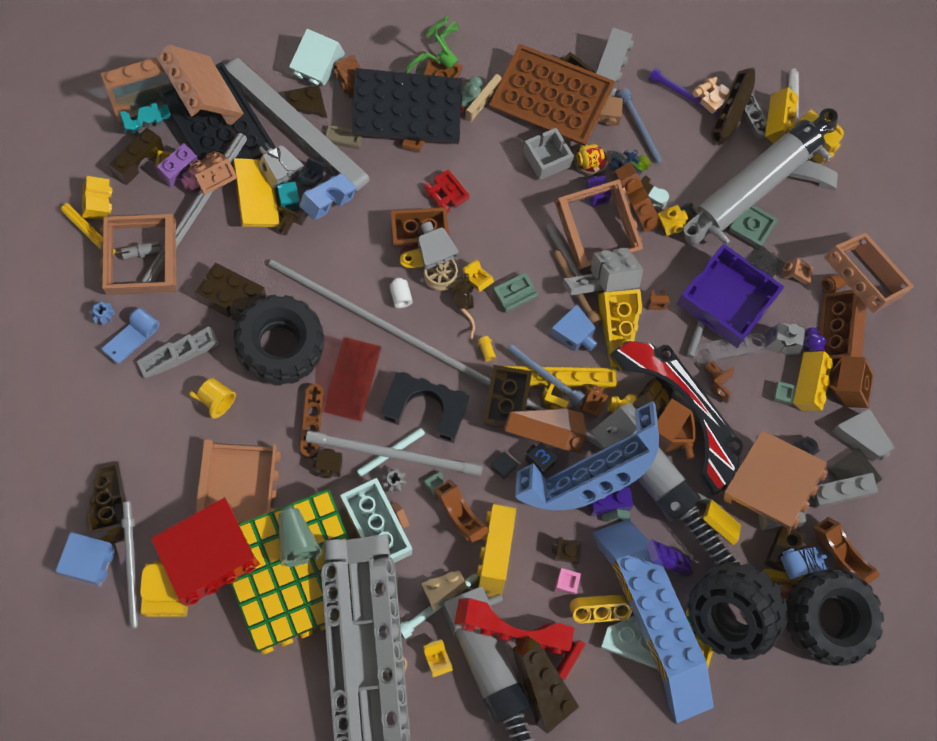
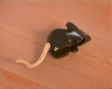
M466 273L451 284V289L454 291L452 299L454 305L469 318L472 325L471 339H473L475 324L471 315L466 311L474 308L473 295H471L473 287L470 286L469 274Z

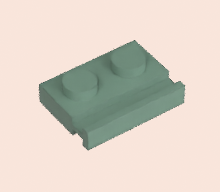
M526 272L493 288L495 296L504 307L506 313L539 296Z

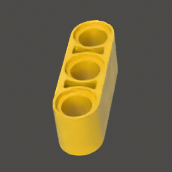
M623 595L580 597L573 599L569 605L571 614L578 623L626 620L632 612L627 599ZM624 605L622 609H617L619 606ZM599 607H604L601 611H596ZM578 609H584L582 612H577Z

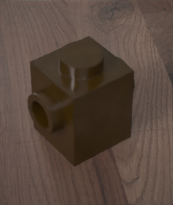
M328 448L323 449V451L318 450V456H314L313 468H316V474L326 479H330L332 476L340 477L343 460L342 453Z

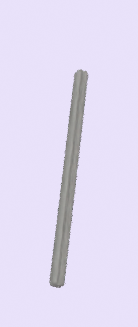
M241 133L237 134L224 154L231 164L247 141L246 136ZM200 190L177 225L176 248L213 191L204 195ZM165 245L143 277L142 283H154L164 268Z

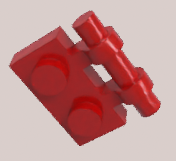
M449 169L434 178L436 185L433 187L430 183H426L423 186L427 191L428 197L436 202V207L446 208L447 213L450 212V208L447 206L449 203L456 208L470 198L468 192ZM442 191L446 197L441 198L438 192Z

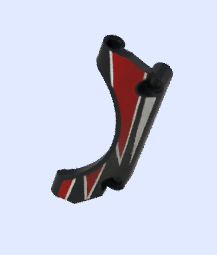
M629 341L615 349L610 354V357L621 372H638L659 378L677 389L688 400L700 420L705 439V459L700 480L712 496L723 490L734 477L739 462L737 456L743 450L742 440L738 438L674 353L673 349L669 345H662L656 349L652 343ZM664 351L671 353L667 359L661 358L660 355ZM731 442H737L740 448L737 451H731L728 446Z

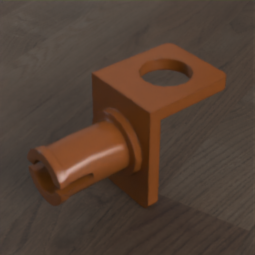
M710 361L704 370L715 379L712 390L725 403H728L731 393L722 384L732 378L735 368L731 367L727 371H722L714 361Z

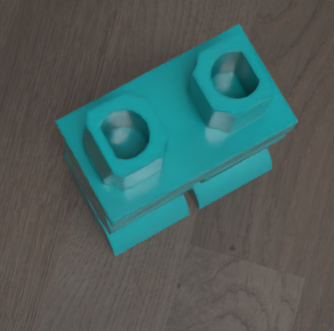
M153 103L150 107L139 108L136 120H131L129 113L125 111L120 112V119L125 134H135L142 130V126L161 125L162 120L169 119L171 114L167 104L157 107V104Z

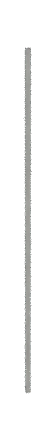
M270 260L268 266L490 387V378L275 260ZM530 400L527 401L526 407L532 411L544 409ZM586 432L587 441L601 449H605L594 435ZM699 494L702 499L698 502L707 506L710 499Z

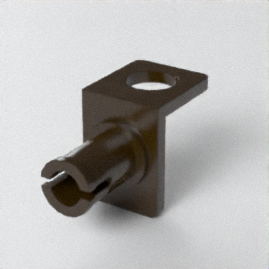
M279 206V215L283 219L276 230L280 234L284 231L283 235H287L292 224L296 223L302 226L308 214L303 209L298 214Z

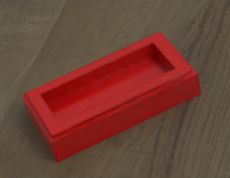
M580 640L572 641L571 652L565 653L556 669L562 680L566 679L586 645Z

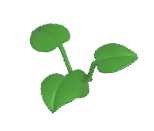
M449 16L443 17L426 32L425 36L428 38L433 33L436 37L435 42L440 43L443 50L438 54L439 59L429 53H423L408 65L405 73H409L412 67L427 57L437 61L438 64L443 63L447 69L456 64L458 59L448 48L444 37L458 31V23L456 21L451 23L439 36L437 29L447 23Z

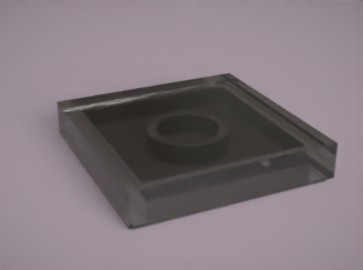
M859 448L827 469L835 481L873 473L876 484L883 480Z

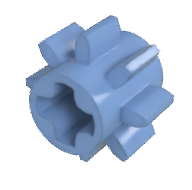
M101 300L96 305L92 304L94 308L89 313L93 317L95 324L100 322L104 326L105 323L113 322L111 318L112 315H115V311L111 309V303L105 304Z

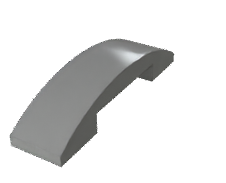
M806 161L789 175L790 177L818 182V187L836 190L838 173L826 166L811 161Z

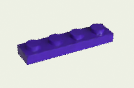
M653 539L646 542L652 562L686 577L693 574L691 568L693 564L689 556Z

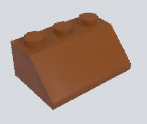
M447 209L392 210L391 231L393 245L418 244V237L424 235L421 225L426 222H431L434 230L443 227L449 235Z

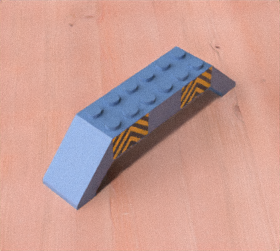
M629 519L593 532L592 535L599 551L604 554L614 568L663 679L668 701L667 705L675 724L714 708L707 662L664 567L651 560L646 546V542L649 540Z

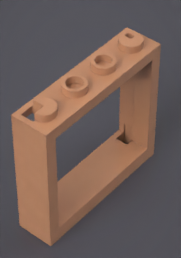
M620 179L560 197L554 202L574 262L579 271L591 267L592 260L587 261L568 203L611 190L631 247L628 249L632 254L643 249L642 237L638 235L637 222L632 217L631 205L626 200V191L622 187Z
M174 215L104 217V224L101 227L103 241L100 243V249L103 253V259L100 260V268L103 271V277H100L101 289L107 295L176 292V220ZM165 227V282L113 284L114 229Z
M866 232L836 245L824 257L873 314L901 299L914 288V285ZM862 239L866 241L864 245L861 243ZM855 250L891 290L893 295L884 298L845 253ZM903 284L906 285V288L902 289L901 285Z

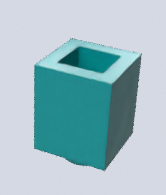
M284 182L277 185L281 206L291 211L301 210L296 182Z

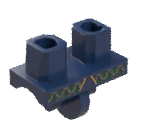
M625 150L623 154L628 157L627 159L614 151L612 154L613 159L609 166L617 170L623 164L626 165L632 161L638 164L641 161L636 157L638 151L633 150L629 152ZM633 165L638 176H640L642 171Z

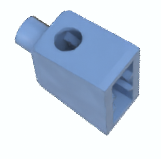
M578 305L552 327L550 333L553 338L573 351H576L582 345L587 350L592 351L597 345V342L591 338L595 326Z

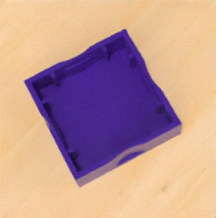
M723 243L709 260L704 271L696 276L683 292L677 305L738 348L779 296L784 286L765 272L753 267L744 257Z

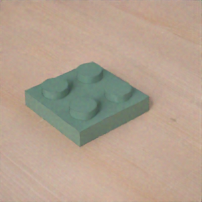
M753 205L733 222L729 231L760 249L778 219Z

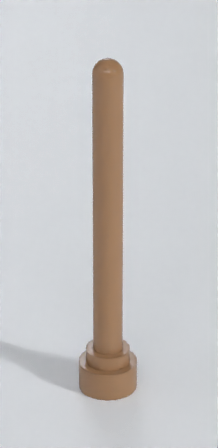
M556 250L554 256L566 278L574 277L561 251ZM584 293L576 295L587 314V318L594 326L599 325L603 320L599 313L592 310Z

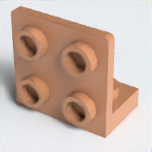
M215 151L207 154L206 158L201 161L195 160L191 162L190 166L186 168L187 172L195 177L204 195L237 179L229 159Z

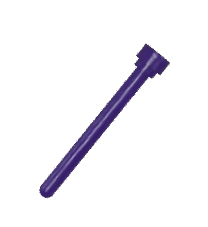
M654 68L648 78L649 81L652 83L660 82L707 110L700 104L701 98L694 97L691 92L663 77L661 71ZM720 109L714 115L718 116Z

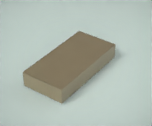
M333 125L327 126L325 134L335 145L358 150L360 149L363 137L362 135H351L352 129Z

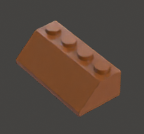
M853 290L823 294L819 335L826 339L824 350L833 359L834 366L843 356L862 357L867 306Z

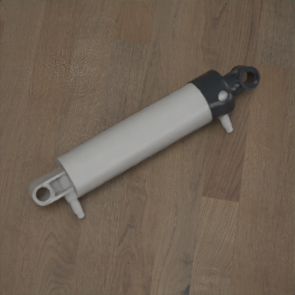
M832 108L822 110L819 117L812 123L805 119L800 120L784 136L697 207L699 214L684 226L686 243L695 245L712 233L728 245L730 240L722 232L725 228L817 153L823 158L830 160L832 156L824 149L825 139L823 136L836 130L838 122L836 110Z

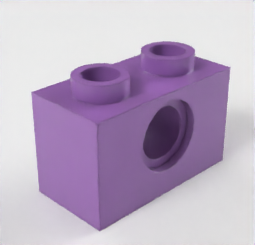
M183 144L157 166L158 176L171 188L183 178L182 174L187 172L186 168L190 166L191 162L197 160V155Z

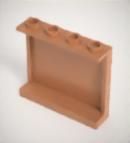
M169 44L156 56L191 116H194L200 109L222 114L226 123L232 125L244 114L210 56Z
M762 430L726 489L724 501L731 504L734 500L786 527V533L789 534L792 528L796 529L801 519L798 517L801 512L805 513L810 505V502H808L810 496L815 497L819 486H817L820 480L824 481L828 473L826 470L827 462Z
M204 440L195 513L224 497L231 504L239 524L274 511L275 509H272L273 501L277 500V489H274V484L279 480V470H276V464L280 463L281 451H278L277 444H274L272 448L214 444L213 440Z

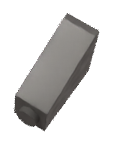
M870 409L839 424L832 430L834 435L872 462L880 459V461L885 460L891 456L890 452L895 449Z

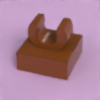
M652 289L647 302L648 310H666L670 303L669 295L665 296L664 289H661L660 296H656L654 289Z

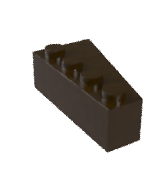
M527 636L513 647L512 651L519 673L524 681L523 686L528 694L531 710H533L535 715V723L548 734L578 709L579 705L541 645Z

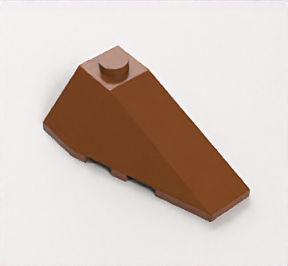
M567 408L510 411L504 431L581 454L587 437L583 413Z

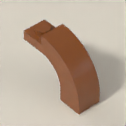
M449 479L433 489L446 515L466 541L470 540L473 543L489 533L487 526L470 510L454 482Z

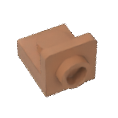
M799 258L793 259L785 263L782 278L788 279L793 277L807 285L811 283L814 267Z

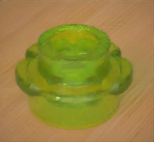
M644 154L636 156L641 161L638 164L634 163L635 166L643 171L648 170V167L651 166L649 158Z

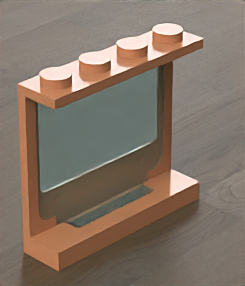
M157 57L101 73L119 125L122 124L120 119L121 111L129 113L131 120H136L139 108L150 107L153 103H156L157 107L164 105L158 92L173 85Z

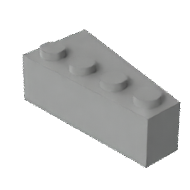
M616 28L612 29L596 74L614 80L615 84L620 82L622 76L620 70L622 66H626L628 60L626 54L628 51L631 52L634 43L631 40L633 34ZM613 88L609 97L615 96L617 88Z

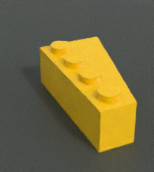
M493 504L492 510L487 511L485 523H489V533L483 536V540L486 543L485 547H481L480 558L483 561L482 565H478L477 577H480L478 588L482 586L485 594L488 596L502 595L517 508Z

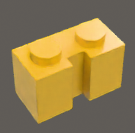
M86 176L83 183L82 218L104 221V217L111 214L112 203H109L108 198H111L112 187H109V179Z

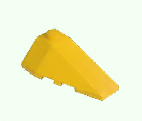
M640 289L598 294L599 311L603 320L602 327L611 368L617 366L611 359L610 354L627 342L634 341L636 331H638V320L642 311Z

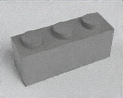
M873 473L817 485L819 489L813 499L816 508L873 496L878 493V488Z

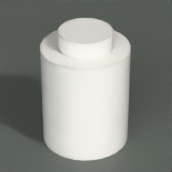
M402 278L394 279L389 285L394 306L396 308H404L411 305L413 300L407 280Z

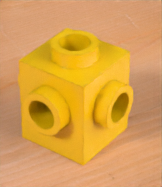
M679 205L668 207L658 213L667 236L684 230L688 217L685 210L681 211Z

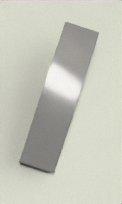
M208 326L193 336L188 334L173 344L171 342L165 344L138 360L137 363L144 378H149L203 354L219 345V342L212 328Z

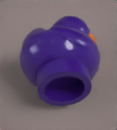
M808 328L805 332L806 339L803 342L804 349L809 352L825 351L826 339L818 335L816 328Z

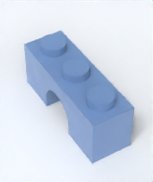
M341 173L336 177L332 176L325 183H319L311 190H306L302 194L299 206L313 220H317L328 213L332 201L339 207L351 201L357 187Z

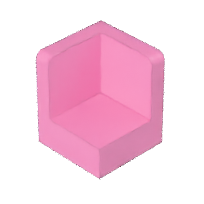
M561 568L558 572L553 592L558 593L560 590L575 595L581 574Z

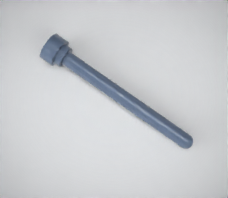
M628 88L621 90L617 97L623 98V104L626 105L654 161L660 163L662 160L632 103V93Z
M514 345L507 347L510 353L567 395L573 406L577 407L584 399L585 395L582 392L571 390Z

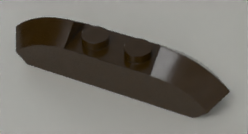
M754 67L740 70L735 76L710 132L712 140L718 145L725 143L734 134L738 122L742 118L743 111L749 102L755 85Z

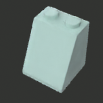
M306 29L289 68L294 76L300 79L305 77L316 86L319 84L325 86L333 73L334 62L341 60L345 52L339 42Z

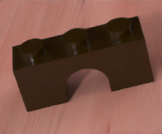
M146 127L109 163L113 176L125 185H128L139 174L138 167L141 161L146 157L152 161L157 156L158 150L162 151L164 149L161 137Z

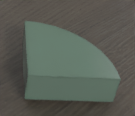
M441 471L423 482L433 498H436L433 489L443 484Z
M616 509L602 514L604 522H612V520L617 518L621 520L630 518V512L627 510Z

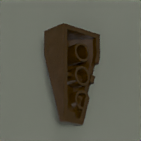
M118 461L98 466L94 481V491L89 502V512L85 518L88 536L110 543L125 541L121 519H123V502H127Z

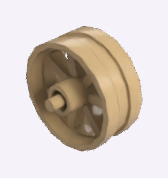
M453 259L445 262V265L440 264L436 268L424 269L425 282L434 290H448L451 288V284L457 280L458 268ZM451 266L453 270H446V268ZM427 270L434 272V274L428 276ZM454 274V277L450 279L447 275Z

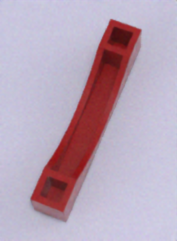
M472 598L458 600L454 624L462 626L461 630L468 632L478 630L480 635L492 637L493 634L498 636L497 639L509 642L510 639L515 640L516 645L529 636L537 641L544 651L549 649L550 654L562 655V652H571L574 627L556 622L545 623L539 628L530 631L520 630L501 620L486 602Z

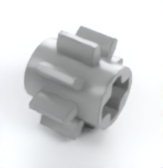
M399 468L396 471L388 469V475L382 476V480L387 481L383 484V488L388 487L391 494L395 490L400 493L401 485L406 486L407 483L402 480L406 474H400ZM394 478H397L395 484L391 483Z

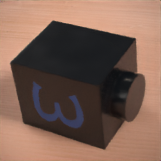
M540 442L537 446L533 444L526 451L525 461L529 465L533 463L544 475L556 463L558 458Z

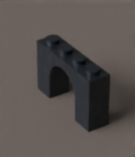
M396 372L381 411V420L399 425L405 408L412 399L419 396L431 397L440 404L443 411L436 432V438L454 444L470 396L461 390L454 391L448 389L443 384H432L425 378H414L407 372Z

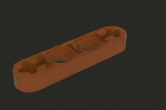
M318 384L310 385L306 390L300 450L302 456L306 459H313L314 456H317L319 444L311 443L312 449L315 450L307 453L305 449L308 448V442L304 440L307 436V427L314 426L319 433L321 430L324 392L323 388ZM314 390H317L318 394L316 395V403L313 402V396L312 394H310L313 393ZM310 408H317L319 411L313 417L309 416L307 412Z

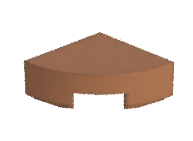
M397 502L391 504L401 527L409 526L402 507Z

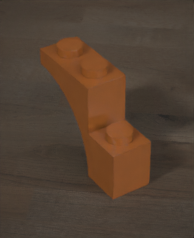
M630 162L615 170L645 232L662 225L632 163Z
M827 517L813 526L819 546L832 553L838 570L852 572L868 584L880 576L878 569L870 565L850 543L841 523Z

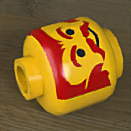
M596 144L582 146L576 154L577 162L584 169L599 167L602 159H604V151Z

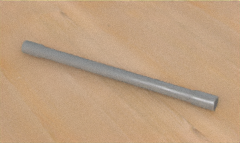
M309 430L306 436V442L329 445L459 471L479 477L482 473L483 465L459 462L329 436Z

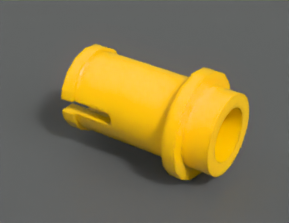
M489 336L481 337L478 339V347H481L485 362L494 360L496 355L491 345L492 339H489Z

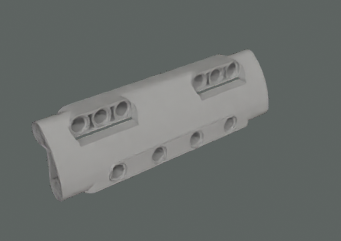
M388 535L323 541L324 561L326 563L322 568L321 576L334 741H362L358 692L360 693L363 741H410L395 563L390 557ZM348 564H349V570H350V583H351V595H352V607H353V619H354V621H352V613H351V600H350ZM383 584H384V586H385V591H384V593L382 592V586H383ZM386 627H387L388 630H389L388 635H386V632H385ZM390 670L392 671V678L389 676ZM393 714L396 716V722L393 720Z

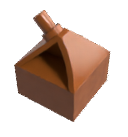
M843 356L833 370L830 371L829 388L845 407L869 408L874 373L866 357Z
M671 399L658 419L659 447L664 454L682 448L685 451L686 458L692 459L694 458L692 448L695 441L693 413L690 409Z

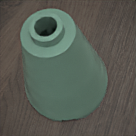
M294 506L283 508L279 514L281 565L283 566L286 563V567H294L309 563L308 559L313 556L315 560L319 558L322 554L321 548L300 510L294 508Z

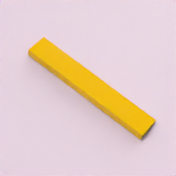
M504 366L532 371L530 387H550L551 385L550 382L530 367ZM543 367L571 388H585L586 385L593 387L594 384L602 388H616V368Z

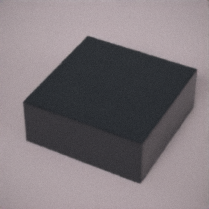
M504 451L491 463L490 467L505 479L518 467V464Z

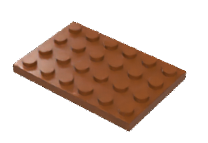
M519 44L489 107L546 131L557 128L563 138L586 146L615 86V81Z

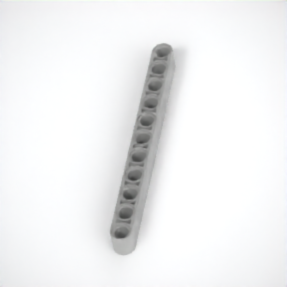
M235 57L225 65L243 93L319 162L325 164V167L335 176L342 173L357 187L355 193L370 182L368 175L238 57Z

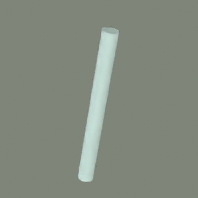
M419 428L391 448L402 450L423 436L425 432L422 428ZM377 456L356 470V472L362 477L389 459V457Z

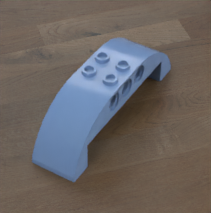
M652 401L635 410L637 433L547 479L533 463L517 471L516 498L528 505L541 509L570 510L604 499L606 496L620 491L635 482L650 468L659 448V431L655 403Z

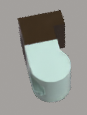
M645 175L641 183L650 197L654 208L661 210L666 206L669 194L666 190L658 189L650 184L651 179Z

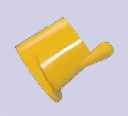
M215 378L207 380L199 388L197 395L192 391L189 393L192 398L202 402L210 410L209 415L213 419L222 416L231 407L236 398V393Z

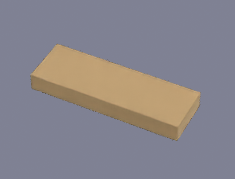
M496 74L467 108L465 120L472 122L494 96L502 80L501 76Z

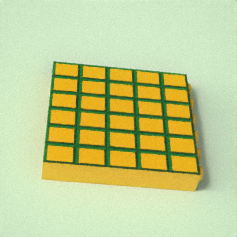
M329 489L239 524L256 559L261 564L251 573H245L239 576L235 582L231 583L256 653L261 652L262 655L274 651L273 646L280 643L284 647L294 642L292 638L301 636L303 639L313 635L312 630L319 627L321 631L326 629L321 576L322 568L326 563L324 561L323 541L349 540ZM288 506H294V508L300 510L322 552L321 556L316 560L313 556L308 559L309 563L294 567H286V563L282 566L280 563L279 514L283 508ZM348 564V576H349V588H350V600H351V613L353 614L352 595H351V583H350V570H349V564Z

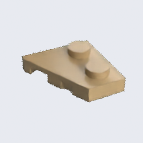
M460 570L421 583L433 611L439 608L438 604L444 599L446 601L450 600L455 594L467 588Z

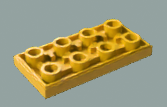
M234 158L233 167L237 176L235 181L242 227H278L280 223L275 190L270 187L259 168L260 159Z

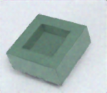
M778 381L773 401L792 406L797 386Z

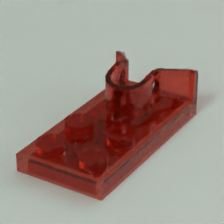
M343 337L324 412L362 422L380 352L383 349L382 346Z

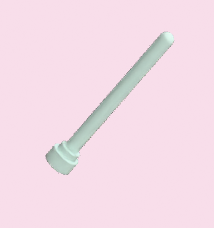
M476 573L465 580L467 588L479 580ZM461 591L460 593L455 594V596H454L453 598L457 597V596H458L459 594H461L463 591ZM445 599L438 604L439 608L436 611L443 607ZM429 606L409 622H400L401 637L406 640L412 635L413 628L436 611H433L431 606Z

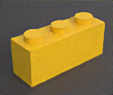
M789 87L777 91L770 96L765 137L773 144L795 125L799 99L798 95Z
M825 351L803 353L793 404L801 411H823L827 387L830 384V371L833 368V359Z

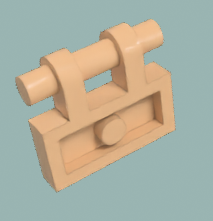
M717 77L708 78L704 84H700L693 91V96L701 97L700 104L712 114L722 108L729 89L723 84L719 87L716 85L718 83Z

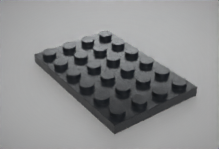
M223 62L215 66L244 113L232 125L226 123L222 114L200 109L194 116H191L173 85L158 92L164 105H168L172 118L200 161L206 158L207 154L214 151L224 155L238 133L245 135L247 141L239 151L236 159H258L262 157L263 154L259 151V148L265 143H268L273 150L276 149L273 141Z
M355 68L351 135L459 144L461 78Z

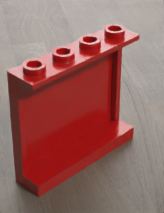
M225 497L151 538L179 601L185 606L196 604L200 598L217 592L218 588L235 582L239 576L251 573L257 566L261 565L256 559L233 513L234 510Z

